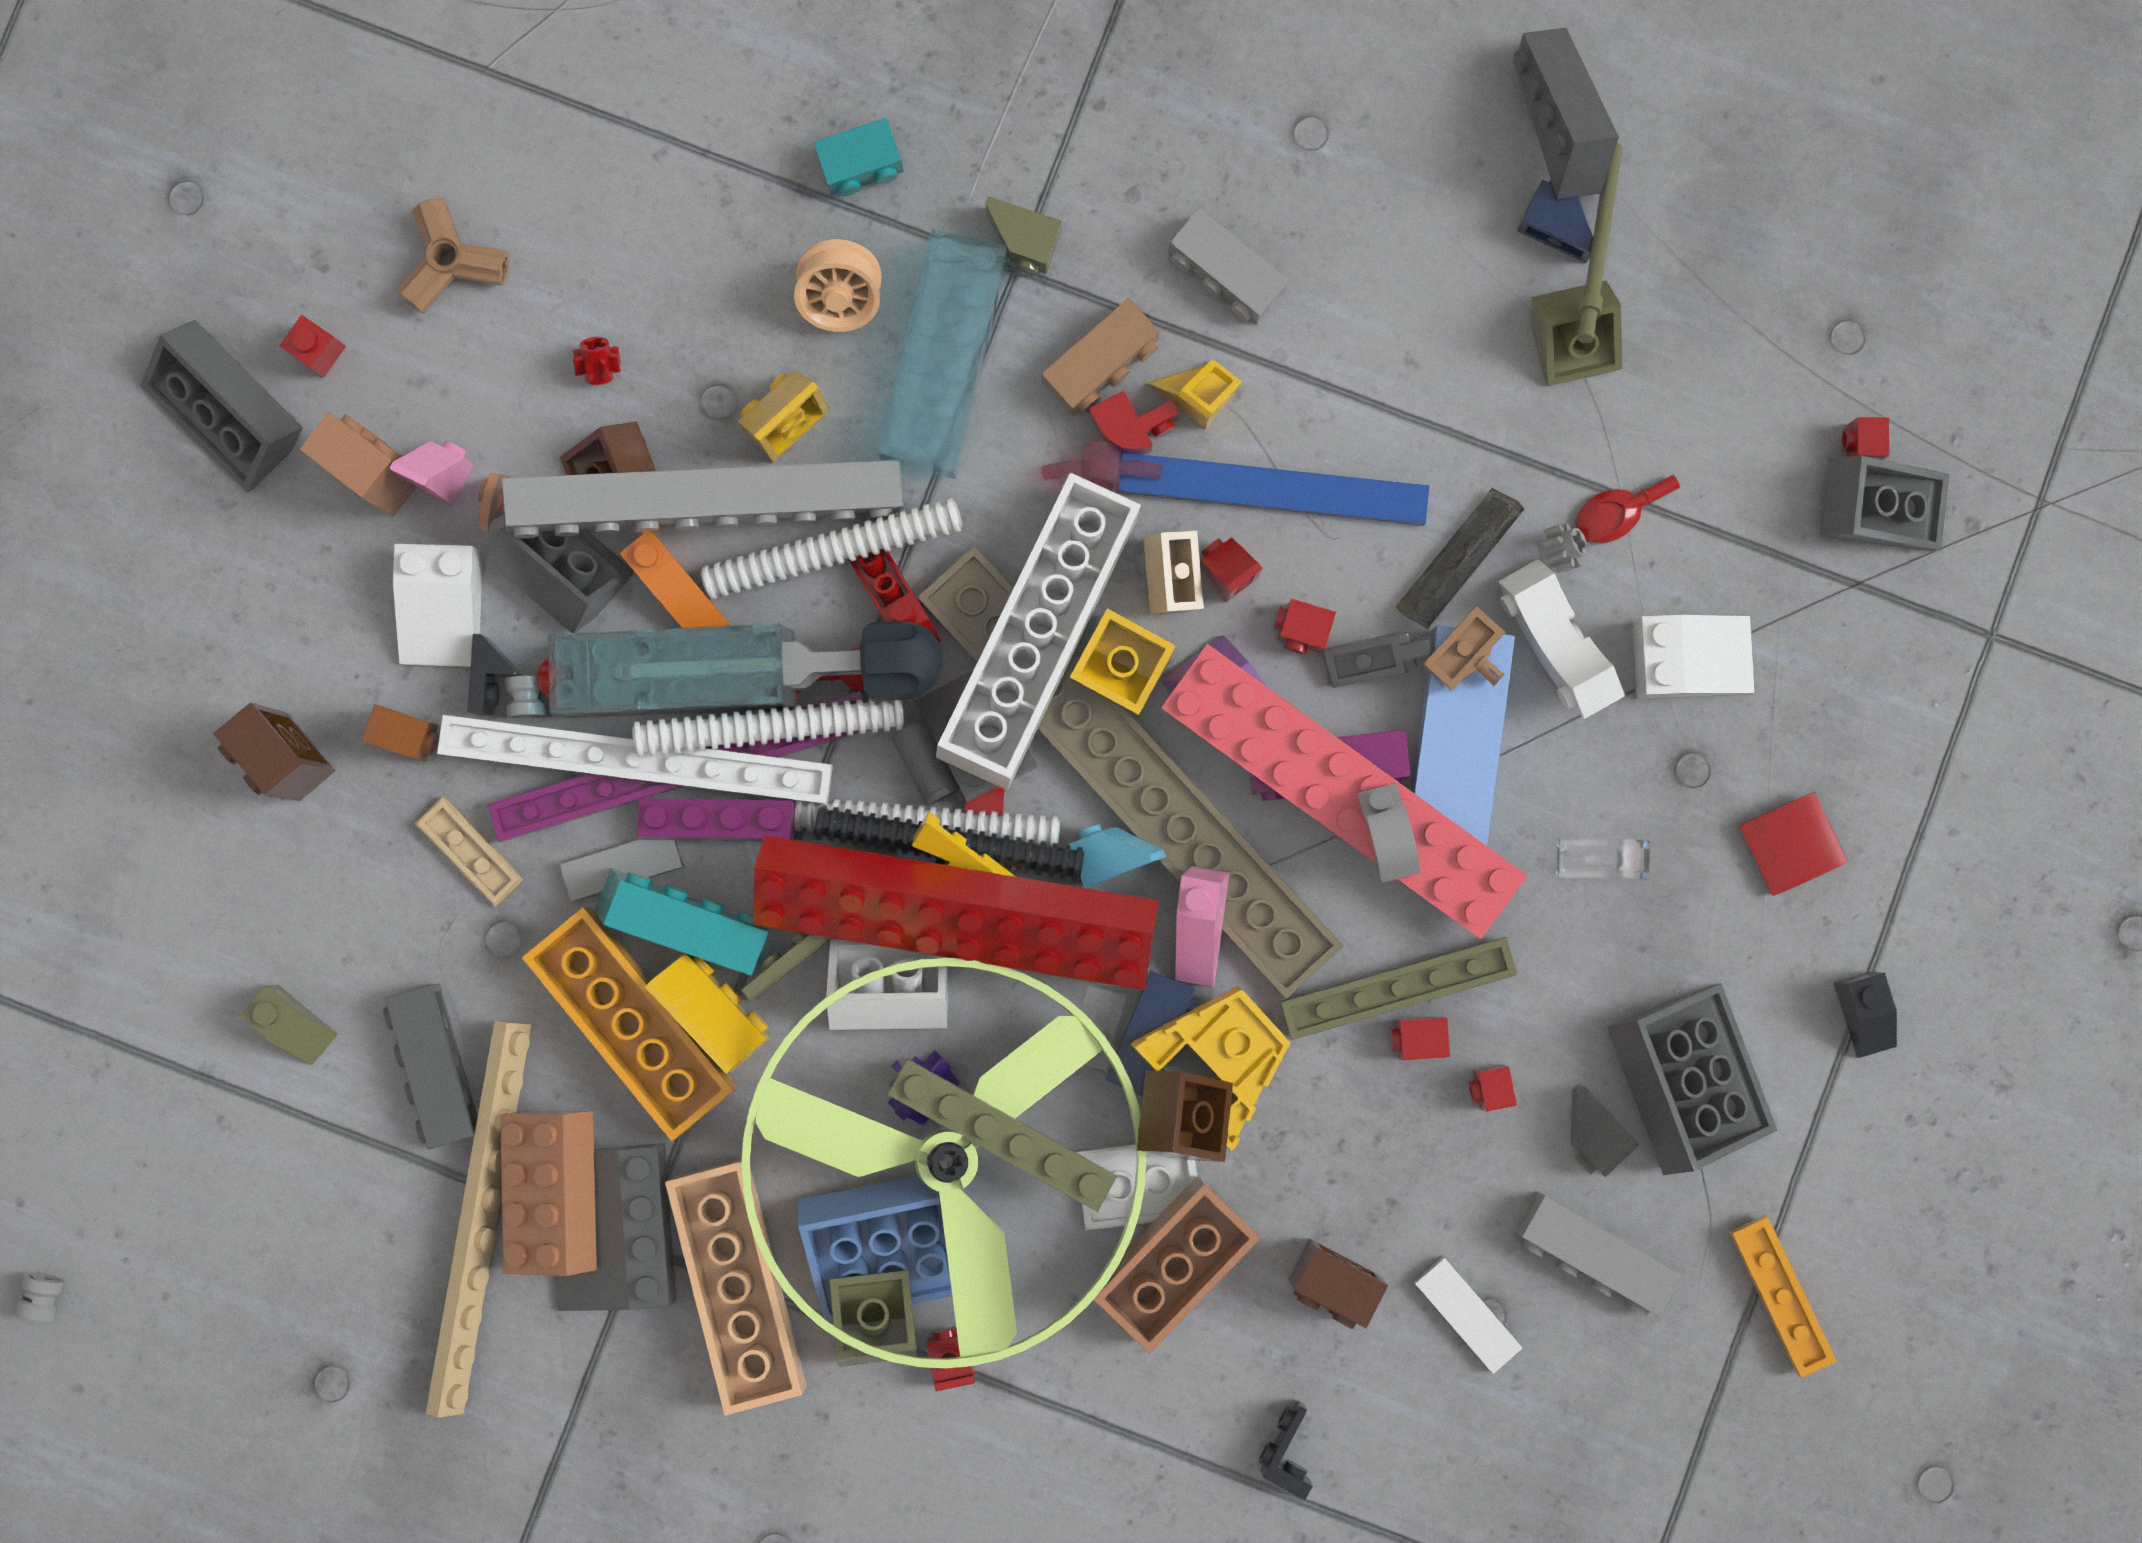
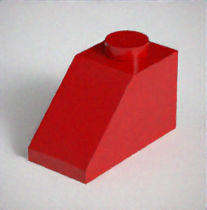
M1232 537L1224 543L1218 538L1201 552L1204 558L1200 561V568L1226 602L1256 581L1263 569Z

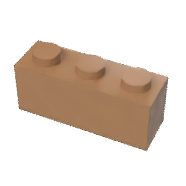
M1128 297L1042 373V382L1072 416L1079 410L1085 413L1100 400L1101 397L1098 393L1108 384L1112 388L1117 386L1129 374L1126 368L1137 359L1140 362L1145 361L1157 350L1156 342L1159 340V330Z

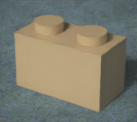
M1197 531L1164 532L1143 537L1150 614L1178 613L1204 609Z

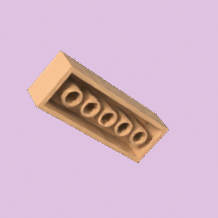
M741 1159L672 1177L667 1180L665 1184L724 1415L802 1395L807 1388L782 1287L768 1268L756 1243L748 1219L742 1186ZM750 1167L751 1191L756 1216L764 1240L774 1259Z

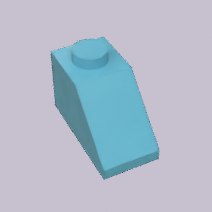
M1100 824L1078 832L1080 840L1068 844L1071 845L1073 850H1077L1079 846L1083 847V851H1085L1080 876L1084 888L1107 881L1166 857L1163 849L1118 827L1102 831Z

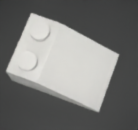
M394 544L393 592L400 665L471 666L473 634H480L483 552L474 546Z
M1642 616L1632 622L1637 699L1754 693L1750 616Z

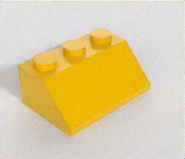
M685 953L652 979L645 988L714 1062L728 1074L737 1070L771 1038L765 1032L769 1026L754 1010L748 1014L738 1002L742 997L729 983L725 982L721 985L711 975L715 968L709 961Z

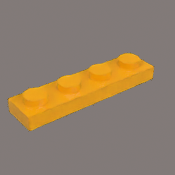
M1763 1215L1729 1231L1797 1376L1803 1378L1837 1362L1769 1218Z

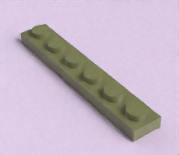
M1503 937L1280 1002L1290 1040H1294L1516 976L1517 972L1507 938Z
M908 1058L887 1092L892 1098L951 1131L963 1135L962 1137L1097 1212L1117 1178L1112 1172Z

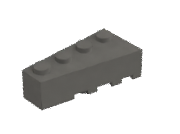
M1567 28L1523 33L1519 49L1514 53V68L1519 74L1556 198L1559 200L1601 194L1619 136Z

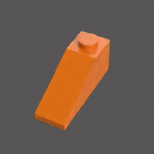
M654 532L643 533L620 552L624 560L685 632L723 630L729 625V622Z

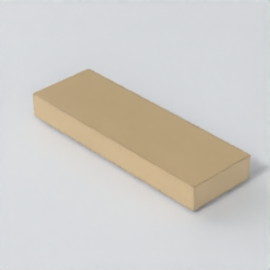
M442 796L414 823L494 907H498L525 881L517 870L446 797Z

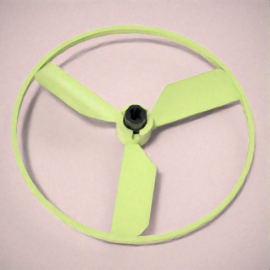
M936 958L895 964L868 973L844 985L823 999L794 1026L769 1060L751 1101L743 1135L741 1159L742 1186L748 1219L766 1264L782 1289L801 1311L822 1329L843 1343L866 1354L890 1362L916 1367L956 1368L997 1361L1025 1351L1069 1324L1093 1301L1121 1262L1137 1224L1145 1189L1146 1152L1137 1151L1141 1116L1140 1107L1132 1083L1121 1060L1106 1037L1080 1009L1048 985L1007 967L984 964L976 960L965 961L957 958ZM942 966L973 968L997 973L1020 981L1040 991L1067 1010L1072 1016L1056 1017L979 1078L974 1096L1013 1118L1021 1115L1102 1050L1111 1062L1122 1085L1131 1113L1136 1147L1135 1186L1123 1233L1110 1260L1086 1293L1058 1319L1017 1343L1010 1345L1017 1335L1004 1232L961 1190V1188L964 1189L968 1186L976 1175L978 1169L976 1149L980 1146L962 1137L963 1135L948 1130L933 1132L923 1140H920L770 1078L790 1044L808 1023L829 1005L850 991L873 980L917 968ZM755 1119L756 1125L764 1139L856 1177L914 1161L916 1172L922 1182L939 1192L960 1357H916L894 1353L869 1345L825 1320L789 1284L772 1257L755 1212L750 1176L751 1141ZM945 1154L950 1155L953 1159V1162L948 1163L947 1168L941 1167L939 1163L940 1160L945 1158Z

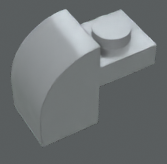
M1396 783L1357 793L1358 802L1369 834L1371 852L1381 883L1420 873L1413 831Z

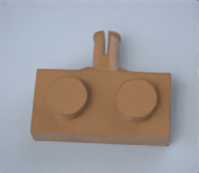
M1475 606L1422 666L1450 691H1453L1467 675L1474 673L1476 670L1494 687L1505 674L1487 658L1491 653L1492 647L1506 632L1480 608Z

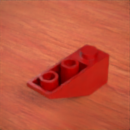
M881 549L877 555L870 552L866 558H862L861 555L857 556L855 561H851L848 558L885 622L906 621L918 623L931 631L939 643L942 642L889 552Z

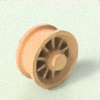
M830 239L809 247L800 257L796 269L797 281L794 288V301L799 313L812 325L832 332L852 331L869 323L876 315L880 304L879 289L882 273L877 259L865 247L848 240Z

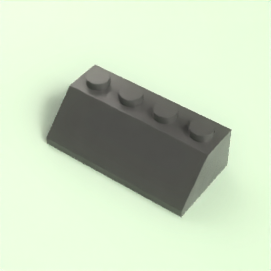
M196 320L160 335L140 386L246 492L253 490L292 451L303 427Z

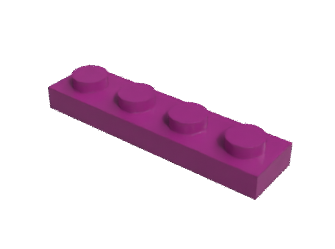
M639 798L637 837L641 840L763 841L766 835L793 840L796 803L792 800Z

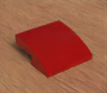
M1815 791L1739 825L1772 896L1799 886L1848 863Z

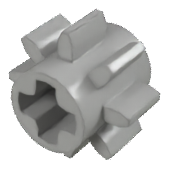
M1569 523L1544 530L1547 539L1539 542L1538 551L1542 562L1547 567L1552 568L1555 566L1557 573L1582 566L1579 557L1586 555L1587 542L1583 533L1578 528L1570 529Z

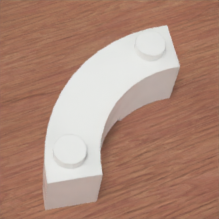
M1537 559L1498 581L1504 595L1499 598L1503 610L1508 617H1515L1538 660L1558 687L1557 694L1566 709L1570 710L1574 707L1586 719L1625 697L1614 665L1600 652L1590 637L1584 638L1578 626L1574 622H1570L1575 617V613L1569 605L1552 570Z

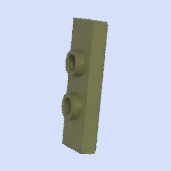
M798 933L790 940L794 947L783 956L777 951L760 965L764 972L741 989V991L749 1001L757 1000L831 938Z

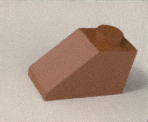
M374 704L361 741L426 762L427 756L433 755L437 748L439 734L436 731L439 725Z

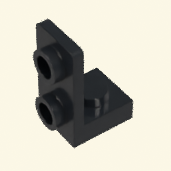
M1297 1400L1293 1408L1287 1406L1284 1409L1277 1424V1428L1281 1429L1274 1444L1268 1441L1265 1445L1258 1463L1262 1464L1260 1470L1263 1478L1306 1500L1313 1487L1310 1479L1306 1477L1308 1471L1288 1459L1285 1464L1280 1462L1307 1412L1305 1404Z

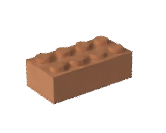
M524 1111L500 1114L503 1274L571 1276L597 1270L593 1111Z
M1198 1175L1126 1249L1121 1262L1109 1281L1093 1300L1150 1354L1261 1238L1254 1228Z

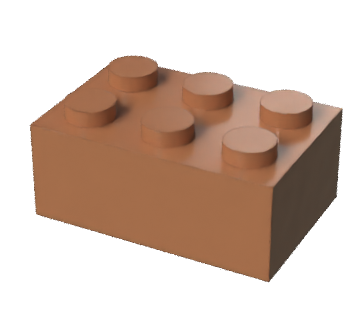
M328 412L300 447L303 453L361 498L391 516L397 513L416 489L414 485L389 469L392 462L402 457V455L394 451L384 441L347 414L342 419H339L331 412Z

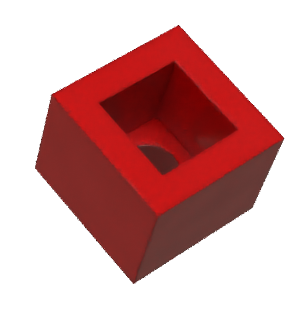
M1857 417L1848 423L1841 437L1842 450L1847 452V457L1866 456L1880 460L1889 457V417Z
M1498 1065L1472 1071L1474 1080L1469 1081V1090L1473 1104L1479 1103L1480 1109L1486 1112L1517 1106L1509 1066Z

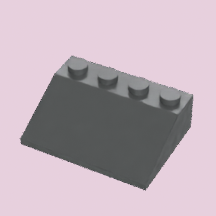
M1721 983L1635 1014L1607 1027L1663 1175L1694 1172L1777 1131Z
M665 1143L594 1149L597 1270L571 1276H555L558 1311L635 1310L669 1307L676 1301L669 1196L665 1184L667 1181Z

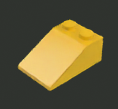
M795 369L789 375L786 373L779 375L770 384V392L760 401L754 399L748 403L740 412L742 418L737 421L742 430L772 462L778 459L829 412L818 386Z

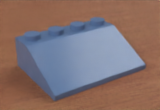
M918 1175L798 1199V1228L822 1316L825 1320L833 1321L830 1279L909 1270L912 1304L952 1296L939 1192L923 1183Z

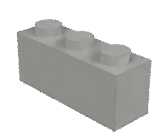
M1200 207L1170 241L1169 253L1172 255L1170 257L1171 261L1182 271L1188 273L1191 270L1202 279L1200 284L1211 295L1215 297L1222 295L1231 303L1230 309L1244 321L1251 319L1258 324L1287 289L1289 279Z

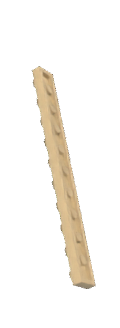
M494 1021L426 1408L427 1415L437 1418L464 1414L465 1404L468 1399L471 1369L475 1359V1346L479 1325L482 1320V1306L486 1285L489 1280V1266L492 1249L496 1240L495 1232L499 1209L502 1204L500 1114L515 1113L517 1111L519 1094L523 1085L526 1054L530 1045L529 1037L532 1024Z

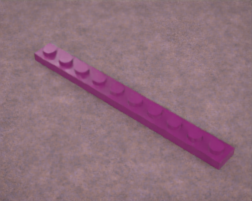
M858 691L821 703H825L827 707L832 706V702L844 705V701L847 700L850 701V704H856L857 699H862L863 703L865 701L862 692ZM820 703L813 705V707H820ZM853 731V735L859 733V731ZM842 732L840 737H835V733L829 734L828 738H823V735H816V739L811 740L810 736H804L803 741H799L798 737H793L791 742H786V738L780 739L779 743H774V740H767V744L762 745L761 741H755L754 746H750L749 742H745L742 747H737L735 743L730 744V748L718 745V749L715 750L779 758L845 738L848 735L847 732ZM705 746L706 749H712V746ZM585 774L490 803L487 806L498 842H504L638 801L639 798H648L684 786Z

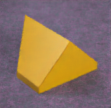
M1211 359L1206 365L1146 382V384L1168 401L1173 399L1177 408L1207 429L1242 384V381L1214 359Z

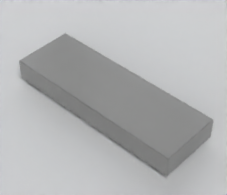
M641 839L559 864L570 902L602 893L611 868L627 874L628 872H633L651 878L684 867L676 840Z

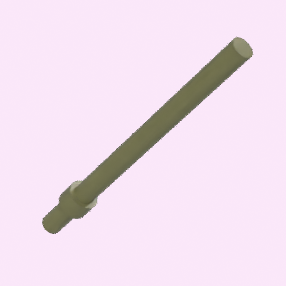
M1618 143L1616 144L1599 196L1585 293L1579 299L1578 314L1581 316L1577 339L1582 343H1591L1593 341L1596 319L1602 313L1603 298L1600 296L1623 149Z

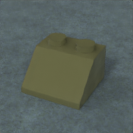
M1607 280L1602 281L1600 296L1603 298L1602 313L1596 319L1594 339L1591 343H1582L1577 339L1581 316L1578 314L1580 296L1585 293L1586 285L1531 297L1533 332L1545 381L1548 386L1623 369L1621 303Z
M909 1270L830 1279L833 1324L836 1327L869 1345L894 1353L918 1357ZM835 1337L836 1358L839 1367L887 1361L866 1354Z

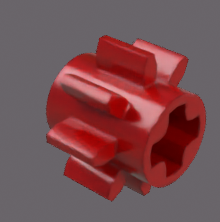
M587 338L580 343V349L573 350L575 375H584L585 381L588 384H607L613 380V373L621 372L619 347H610L609 341L606 338Z

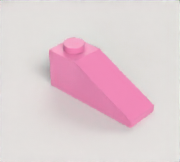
M429 441L393 461L389 469L418 489L454 506L474 464L464 457L466 450L448 441H445L443 446Z
M1191 866L1181 876L1176 914V981L1208 987L1215 986L1229 881L1228 872Z

